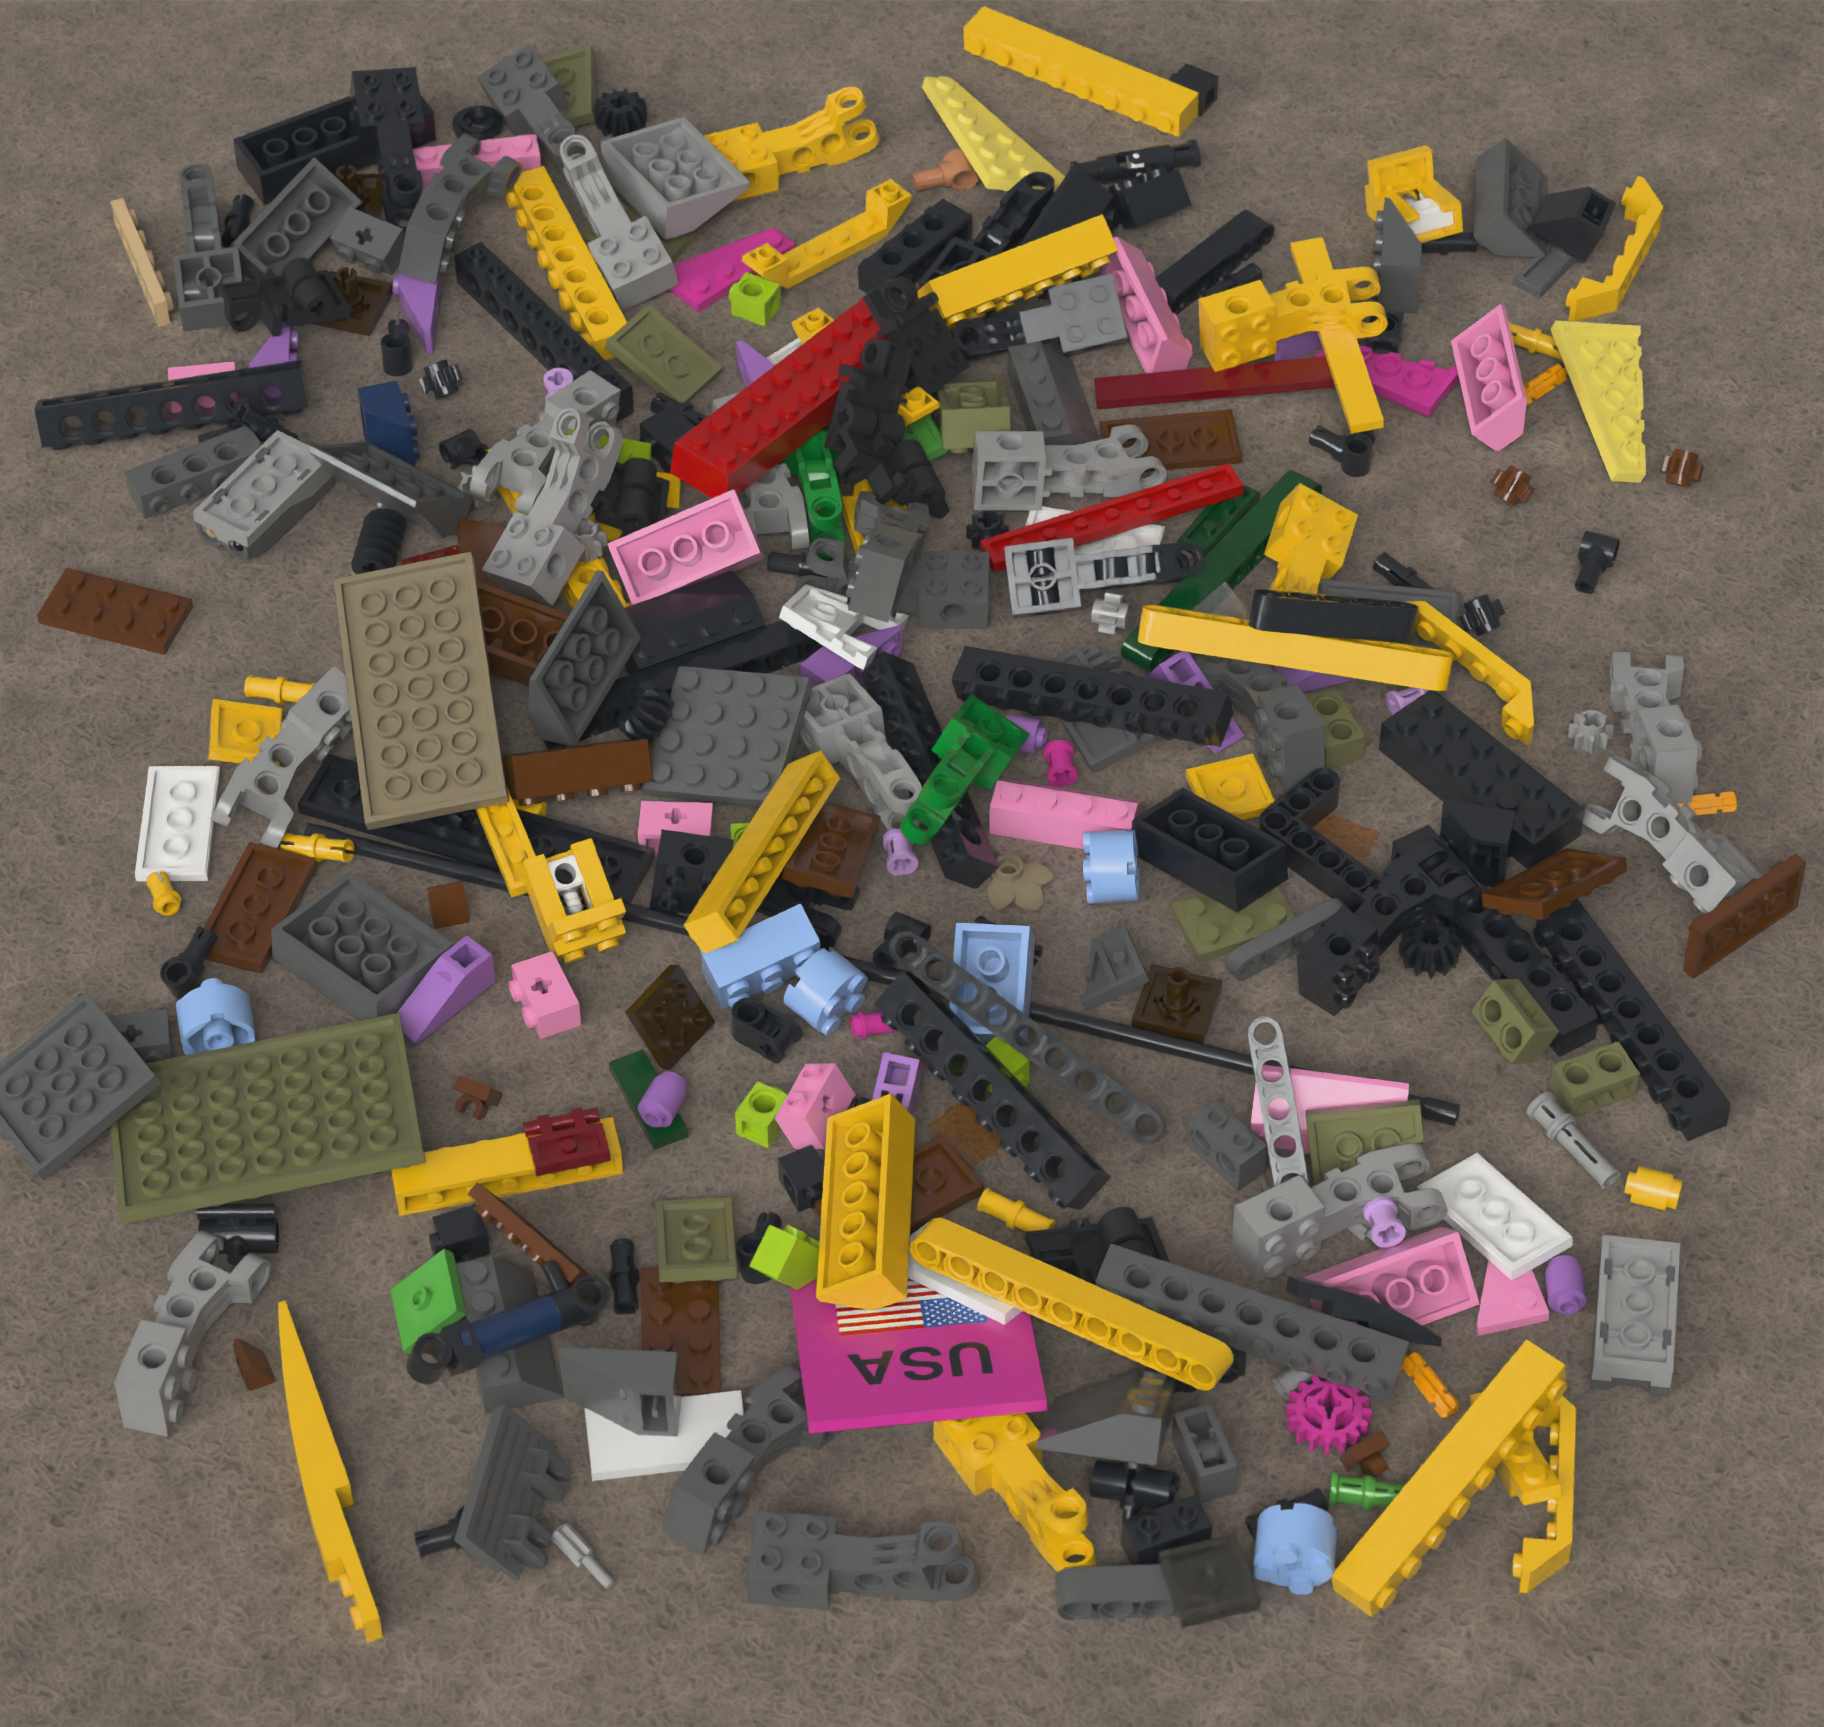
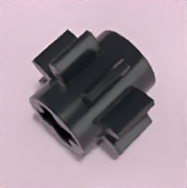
M447 359L424 368L426 376L422 377L419 381L425 395L433 392L437 400L459 391L456 383L460 382L463 377L458 365L449 366Z
M983 511L973 515L972 524L966 525V538L971 539V548H978L979 550L980 540L1009 532V526L1004 525V516H999L992 511Z
M1484 594L1463 604L1466 612L1459 617L1465 631L1474 629L1477 636L1501 626L1498 618L1505 614L1499 598L1490 601L1488 595Z

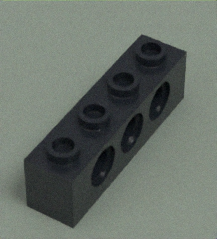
M942 198L935 205L927 208L911 224H907L890 241H886L869 258H865L858 266L859 289L868 294L880 284L898 277H905L915 285L921 280L953 237L965 242L972 238V215ZM898 288L899 294L902 295L903 292Z

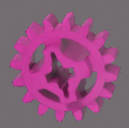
M1312 1375L1311 1385L1300 1381L1298 1383V1392L1291 1391L1289 1394V1403L1286 1404L1285 1418L1288 1419L1287 1429L1289 1432L1296 1431L1297 1443L1308 1440L1309 1451H1314L1317 1446H1322L1325 1455H1329L1331 1447H1337L1341 1454L1345 1453L1346 1443L1353 1446L1359 1443L1360 1436L1366 1437L1368 1434L1372 1410L1369 1409L1370 1399L1368 1396H1361V1390L1350 1388L1343 1384H1335L1327 1379L1326 1381H1320L1318 1376ZM1326 1408H1330L1331 1419L1327 1418Z

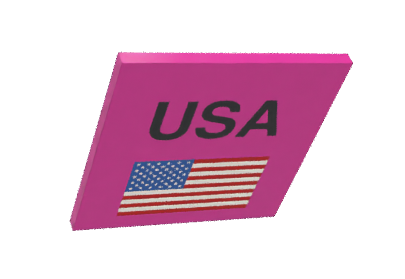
M817 1278L799 1290L789 1287L809 1433L1047 1410V1398L1031 1318L1027 1312L1022 1311L1004 1325L909 1278L907 1299L874 1311L820 1302L816 1298Z

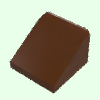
M463 881L427 888L430 913L436 929L469 922Z
M241 1339L234 1340L233 1348L236 1364L247 1390L252 1391L274 1383L276 1379L264 1352Z

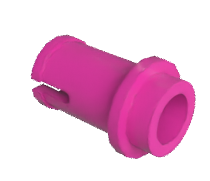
M860 1010L856 1012V1015L850 1016L852 1036L860 1037V1040H865L868 1035L897 1033L898 1031L891 1029L882 1022L883 1020L880 1017L883 1014L882 1011L863 1014Z

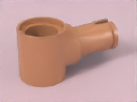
M961 149L948 152L942 159V162L938 163L937 167L911 173L916 193L944 186V188L952 187V189L959 192L963 191L962 188H966V190L972 189L978 182L976 171Z

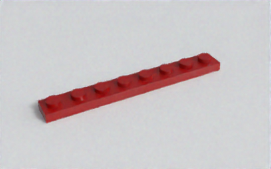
M1227 463L980 540V551L989 552V566L995 573L1007 569L1004 546L1073 538L1075 548L1243 495V483L1231 465Z

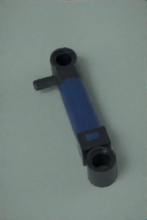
M550 1260L543 1264L542 1269L553 1293L469 1323L468 1318L443 1327L440 1334L427 1333L422 1335L415 1342L407 1358V1372L418 1383L433 1384L440 1380L446 1368L452 1377L476 1368L479 1361L576 1325H592L597 1322L609 1302V1287L602 1279L592 1275L582 1276L576 1280L574 1285L568 1287L557 1262ZM579 1296L590 1298L594 1305H586ZM421 1354L432 1355L437 1360V1363L431 1364L426 1362Z

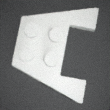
M805 584L783 605L779 618L860 669L864 670L873 661L877 647L850 635L862 623L878 630H883L898 625L904 629L908 621L909 615L901 612H896L895 617L891 616L887 623L849 611L848 597Z

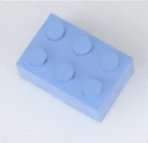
M798 904L746 928L738 941L705 954L700 950L702 973L719 1007L724 1009L730 1006L732 1009L734 1003L739 999L750 998V996L761 991L765 994L771 993L783 986V981L794 976L800 978L796 973L814 953L820 950V940L802 905Z
M956 923L953 961L1029 1017L1035 934L1030 926ZM973 983L965 984L960 988L959 998L961 1002L969 1003L975 999L977 989ZM950 1002L949 1007L982 1042H990L996 1037L994 1033ZM997 1005L990 1010L988 1018L992 1025H999L1005 1021L1007 1017L1006 1008L1002 1005ZM1028 1027L1019 1033V1044H1027Z

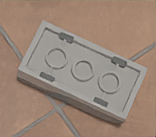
M277 430L193 511L198 533L211 546L219 547L224 545L228 552L239 560H246L251 554L258 555L264 553L335 485L334 477L308 452L309 445Z
M1602 1235L1596 1288L1590 1388L1610 1390V1387L1618 1385L1633 1386L1648 1391L1649 1395L1669 1397L1674 1370L1680 1243Z

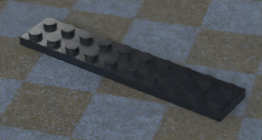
M328 754L298 802L300 814L476 866L500 871L475 809H472L476 814L473 824L464 816L460 817L470 826L464 831L458 830L444 815L368 830L365 825L358 766L355 761ZM517 809L536 856L544 854L546 859L571 850V844L592 838L614 900L621 898L622 902L631 903L655 859L654 848ZM565 869L555 871V878L558 882L562 884L573 882V877L569 871Z

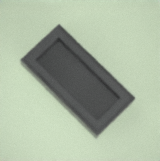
M1549 242L1546 245V255L1542 258H1533L1513 278V285L1541 298L1576 263V258L1569 256L1562 248Z

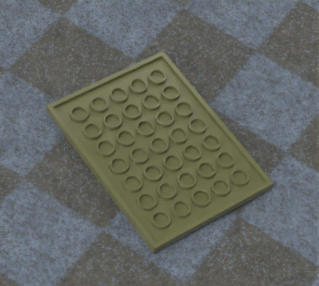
M400 1013L146 1063L162 1084L111 1125L118 1211L122 1224L141 1222L170 1214H181L190 1210L220 1206L224 1203L249 1198L254 1199L264 1195L294 1191L303 1187L333 1183L338 1180L363 1175L367 1176L377 1172L426 1163Z

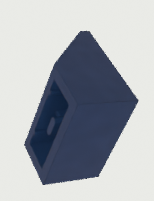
M397 381L357 388L365 442H369L415 466V460L420 459V452L417 440H412V437L418 434L414 416H407V413H411L407 393L401 394Z

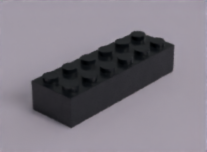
M421 94L424 116L422 142L412 143V149L436 140L434 112ZM351 96L233 139L237 168L264 205L271 203L314 157L332 174H336L337 168L345 165L346 174H348V165L359 170L377 163L374 146L358 147Z
M1427 691L1381 723L1379 751L1440 800L1464 801L1476 805L1516 811L1511 857L1526 869L1556 854L1581 836L1584 808L1436 691Z

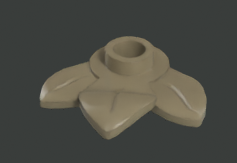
M1006 854L997 858L999 867L991 874L992 881L987 887V897L993 908L1003 911L1014 904L1015 907L1027 912L1041 910L1044 904L1041 886H1045L1055 879L1053 873L1040 863H1023L1015 855Z

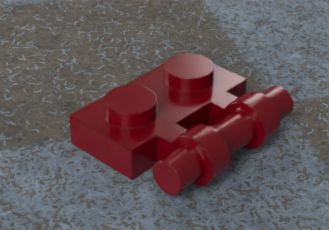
M582 1107L570 1109V1113L549 1117V1114L539 1115L537 1120L523 1123L525 1137H529L527 1138L528 1148L536 1176L611 1161L602 1122L597 1123L600 1122L597 1107L583 1110Z

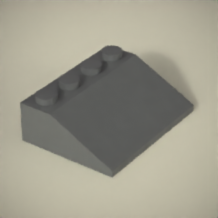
M369 442L310 445L308 451L337 481L349 486V492L375 500L374 505L379 508L397 511L403 515L408 523L420 524L426 527V532L434 537L446 538V535H457L459 519H466L473 496Z
M596 571L529 679L528 719L540 739L575 747L641 639L603 571Z
M347 872L271 929L273 960L359 1020L397 1013L438 958L454 946L452 941L351 872Z
M1147 1367L1144 1368V1371L1136 1370L1055 1397L1038 1438L1037 1449L1157 1466L1171 1421L1175 1379Z

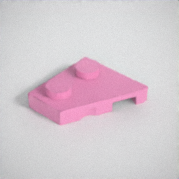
M1488 1260L1476 1326L1477 1336L1549 1321L1550 1312L1533 1270L1511 1281Z

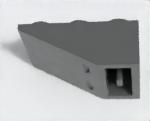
M1384 198V210H1377L1376 230H1382V233H1376L1374 242V254L1380 255H1375L1373 269L1378 274L1381 289L1380 293L1371 299H1378V303L1388 311L1417 314L1422 244L1391 199Z
M585 1346L559 1347L558 1352L565 1398L637 1435L677 1437L682 1399L677 1352H667L661 1349L652 1351L627 1350L621 1347L612 1349L588 1348Z

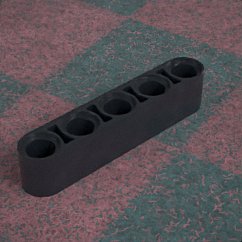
M1243 210L1158 275L1155 279L1159 287L1165 290L1167 303L1172 313L1178 315V312H1182L1200 298L1199 294L1202 296L1207 289L1218 284L1221 281L1220 278L1223 279L1226 274L1232 273L1241 266V261L1246 262L1263 248L1262 245L1266 246L1269 244L1274 235V226L1251 211Z
M1257 589L1254 590L1249 626L1268 632L1412 643L1419 607L1402 601Z

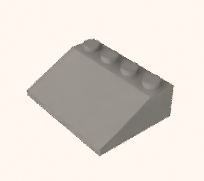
M685 117L601 141L600 164L609 183L642 217L646 216L652 227L665 240L694 231L750 188V181Z

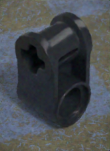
M742 998L735 1002L732 1007V1036L734 1040L759 1053L762 1057L773 1063H780L784 1059L785 1051L792 1043L798 1042L803 1036L801 1027L794 1019L771 1009L757 999Z

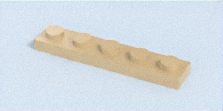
M123 198L112 200L111 207L114 224L157 326L171 324L169 311L174 310L169 292L163 293L162 291L165 290L161 272H154L156 264L152 251H145L147 243L143 230H136L138 228V221L134 209L128 210Z

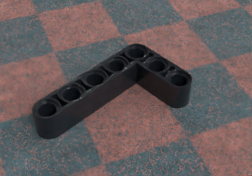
M1317 768L1263 810L1260 814L1259 830L1286 844L1287 866L1331 899L1339 898L1351 912L1355 913L1364 903L1361 900V895L1366 889L1371 886L1376 890L1384 879L1313 829V827L1338 807L1340 777L1334 770L1330 768ZM1385 912V913H1382V915H1389V914H1391V913H1386V912Z

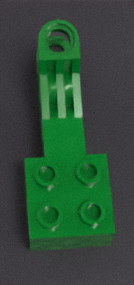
M830 423L779 463V465L785 463L790 471V475H797L804 498L810 545L820 538L845 543L842 525V500L834 469V462L842 452L824 448ZM817 553L819 558L832 559L826 553Z
M971 694L952 717L931 750L938 755L941 761L929 776L921 793L902 819L900 829L903 835L915 844L925 845L930 843L973 783L986 787L989 790L993 788L997 780L1009 767L1030 733ZM913 820L923 823L928 830H921L913 823Z

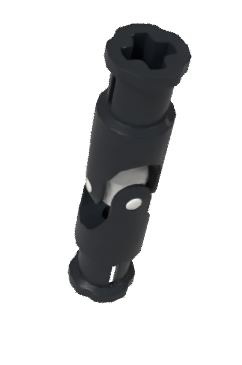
M1191 139L1186 144L1170 146L1168 143L1146 147L1141 150L1097 156L1096 160L1082 163L1071 161L1070 169L1072 166L1079 167L1096 182H1100L1103 185L1135 178V176L1164 166L1167 172L1174 170V168L1192 165L1194 168L1200 167L1201 159L1197 141ZM1127 162V168L1121 167L1119 164Z

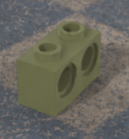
M1337 688L1307 696L1306 698L1325 725V768L1332 769L1362 760L1364 757V746L1368 743V737L1362 724L1358 725L1353 717L1350 702L1343 700Z
M1519 979L1493 980L1471 1010L1472 1014L1479 1021L1481 1029L1492 1038L1499 1047L1501 1055L1511 1064L1537 1062L1559 1033V1030Z
M1618 1041L1607 1046L1595 1047L1590 1052L1573 1058H1564L1557 1064L1552 1065L1549 1088L1566 1114L1571 1113L1576 1118L1637 1096L1640 1073Z

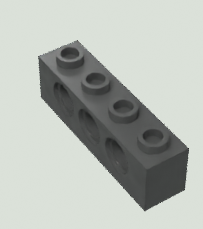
M245 426L125 471L128 493L144 519L164 514L170 509L195 502L199 498L213 493L262 444L252 430Z

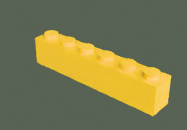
M610 1117L600 1119V1122H597H602L611 1161L536 1176L528 1148L527 1138L529 1137H525L524 1133L424 1152L426 1163L391 1170L399 1216L476 1202L468 1195V1192L477 1182L497 1197H503L623 1174L622 1153L614 1119Z

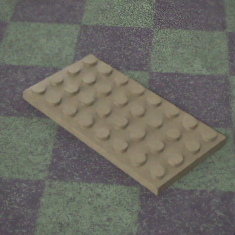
M466 552L333 579L363 812L367 829L371 830L509 802L472 553Z

